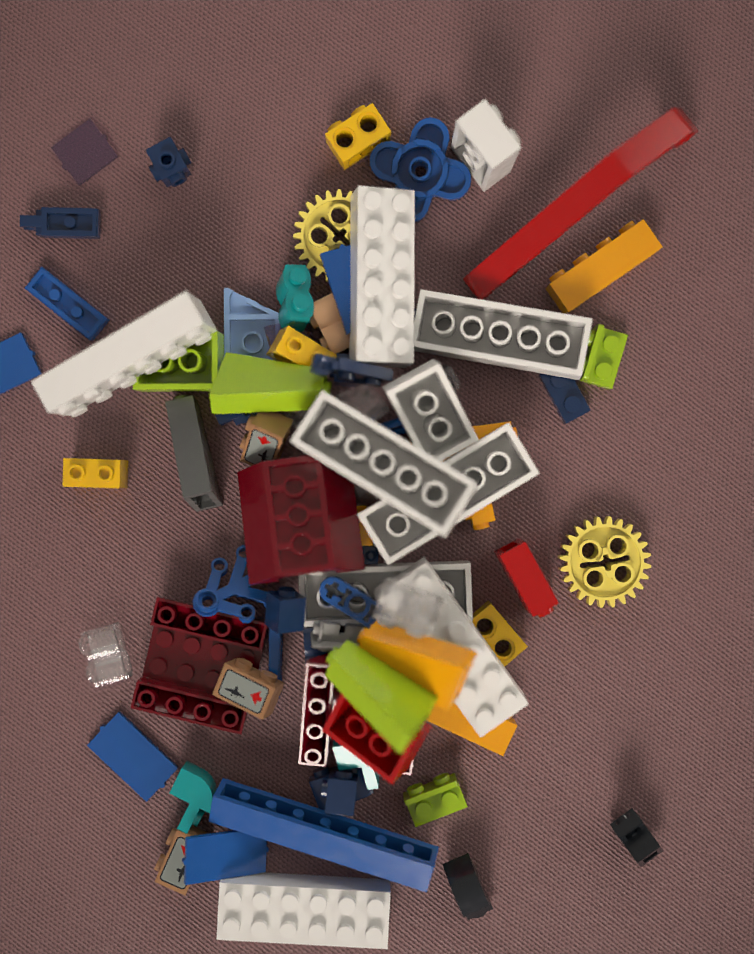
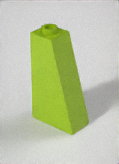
M226 352L209 393L211 410L214 414L310 410L322 390L330 395L331 382L327 381V376L321 377L311 373L310 366Z
M347 639L340 648L334 647L327 657L326 662L329 663L325 676L397 752L402 754L429 718L438 697Z

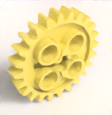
M340 189L337 190L336 197H332L329 190H327L325 200L315 195L316 205L314 206L310 202H306L305 205L309 212L300 211L298 214L304 221L295 222L294 224L296 228L301 230V232L293 234L294 239L301 240V243L297 244L294 249L303 250L304 253L299 257V261L308 259L307 268L308 270L313 267L317 269L315 272L316 278L322 272L325 273L320 253L338 249L342 244L345 245L340 240L337 243L332 240L334 233L323 225L320 219H326L336 233L344 232L343 240L350 245V204L352 191H349L346 198L342 197ZM337 209L342 210L346 214V221L341 224L335 223L331 218V213ZM320 229L325 232L327 239L324 243L317 244L312 240L311 233L314 230Z
M610 516L605 517L604 523H602L600 517H594V525L588 520H583L584 529L574 526L576 535L566 534L570 544H561L560 546L567 551L566 554L558 556L559 559L565 561V565L558 567V569L567 572L562 581L572 582L568 590L573 592L578 589L576 598L579 600L587 595L586 603L588 605H592L596 599L597 606L603 608L605 600H607L609 606L615 607V599H618L622 604L626 603L624 596L626 594L635 598L636 596L632 589L636 587L643 590L644 587L639 583L640 578L649 579L643 573V569L651 568L650 564L644 563V559L650 557L651 553L642 552V549L648 543L637 541L641 536V532L637 531L631 534L633 525L627 524L622 528L623 520L619 518L612 525V518ZM619 538L622 547L618 552L613 553L610 549V543L613 539ZM586 543H592L594 553L592 556L585 558L582 554V548ZM603 555L610 559L626 555L629 557L626 561L607 562L605 567L598 564L585 568L580 567V564L584 562L602 561ZM624 566L626 568V576L622 580H617L615 578V571L618 567ZM591 571H597L599 574L598 582L589 585L587 583V575Z

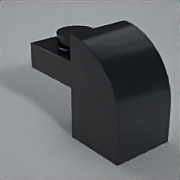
M633 808L610 824L615 834L640 867L663 852L661 846Z
M468 853L442 864L455 900L464 917L468 920L480 918L486 912L493 909L490 898Z

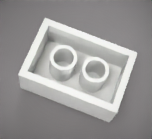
M485 99L456 120L451 143L452 151L467 166L471 176L483 192L511 172L521 149L519 145L521 141L516 132L511 128L507 129L502 122L503 117L495 105L490 106Z
M434 359L382 387L411 443L436 459L443 461L479 441L440 363Z

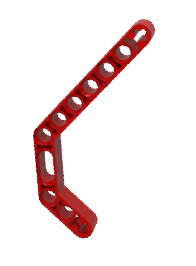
M672 108L608 154L467 274L463 281L477 299L484 300L624 183L672 148L682 146L698 132V129L681 108Z

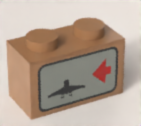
M258 412L257 415L252 414L245 427V430L249 431V433L244 435L239 447L243 449L240 461L252 466L262 461L280 459L294 420L277 412Z
M237 658L226 662L212 695L262 720L271 715L285 683L278 680V676L273 672L267 670L260 671L252 667L253 664L246 659Z
M193 825L187 834L173 828L166 841V845H169L170 848L166 855L161 853L154 870L158 871L154 882L182 895H186L190 885L184 884V864L182 859L185 857V837L209 833Z

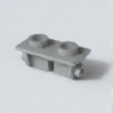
M320 620L319 623L314 622L312 632L310 633L311 646L323 652H330L334 647L340 648L347 639L359 646L356 643L357 638L366 626L346 623L343 633L339 632L340 622Z

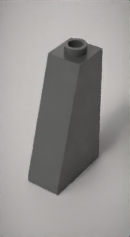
M193 395L176 396L173 400L165 402L183 498L196 512L223 506L200 406Z

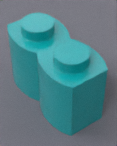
M286 264L277 282L276 296L281 305L278 318L282 329L290 326L298 332H303L313 315L314 302L309 293L311 276L306 265Z

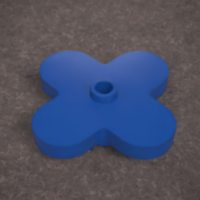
M436 118L420 120L414 126L409 143L406 145L385 141L378 144L370 155V166L377 178L395 184V189L415 190L414 223L421 221L427 215L433 197L450 201L458 200L467 194L471 186V174L467 166L460 161L445 156L449 145V131L446 125ZM419 167H423L426 170V174L422 177H418L415 174Z

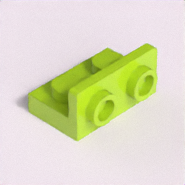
M602 324L594 326L593 330L591 329L582 377L578 381L609 390L613 389L628 335L606 329Z
M448 773L439 774L433 778L432 782L424 785L422 783L413 784L403 793L404 803L409 809L415 827L468 807L455 773L450 775Z

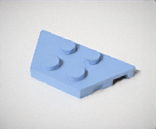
M224 288V356L226 352L274 360L266 354L278 331L281 330L278 318L279 313L229 288Z

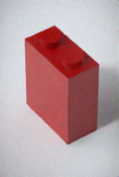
M517 538L495 550L494 553L525 610L531 616L535 617L538 615L539 618L554 611L553 606L559 604L526 542Z

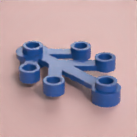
M245 545L239 546L236 550V562L229 584L219 590L221 577L228 572V563L224 558L220 557L215 558L211 562V574L205 589L198 591L193 598L194 610L199 615L210 617L217 612L237 616L243 623H251L255 619V608L251 604L240 606L224 601L232 596L263 603L266 608L267 592L251 588L253 585H249V576L243 577L247 566V558H243L239 554L246 551ZM217 564H222L225 566L224 569L220 571L216 570L214 567ZM205 600H211L213 602V604L210 607H205L202 605V603ZM244 610H249L252 612V615L244 617L241 613Z

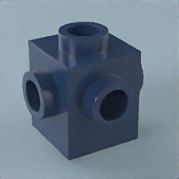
M171 136L146 149L153 163L148 166L157 182L162 180L167 188L171 185L176 187L183 184L187 177L192 175L187 167L191 164V161L184 148L178 150Z

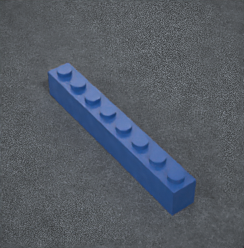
M222 778L212 798L209 822L427 893L438 854V846L341 815L326 814L325 810Z

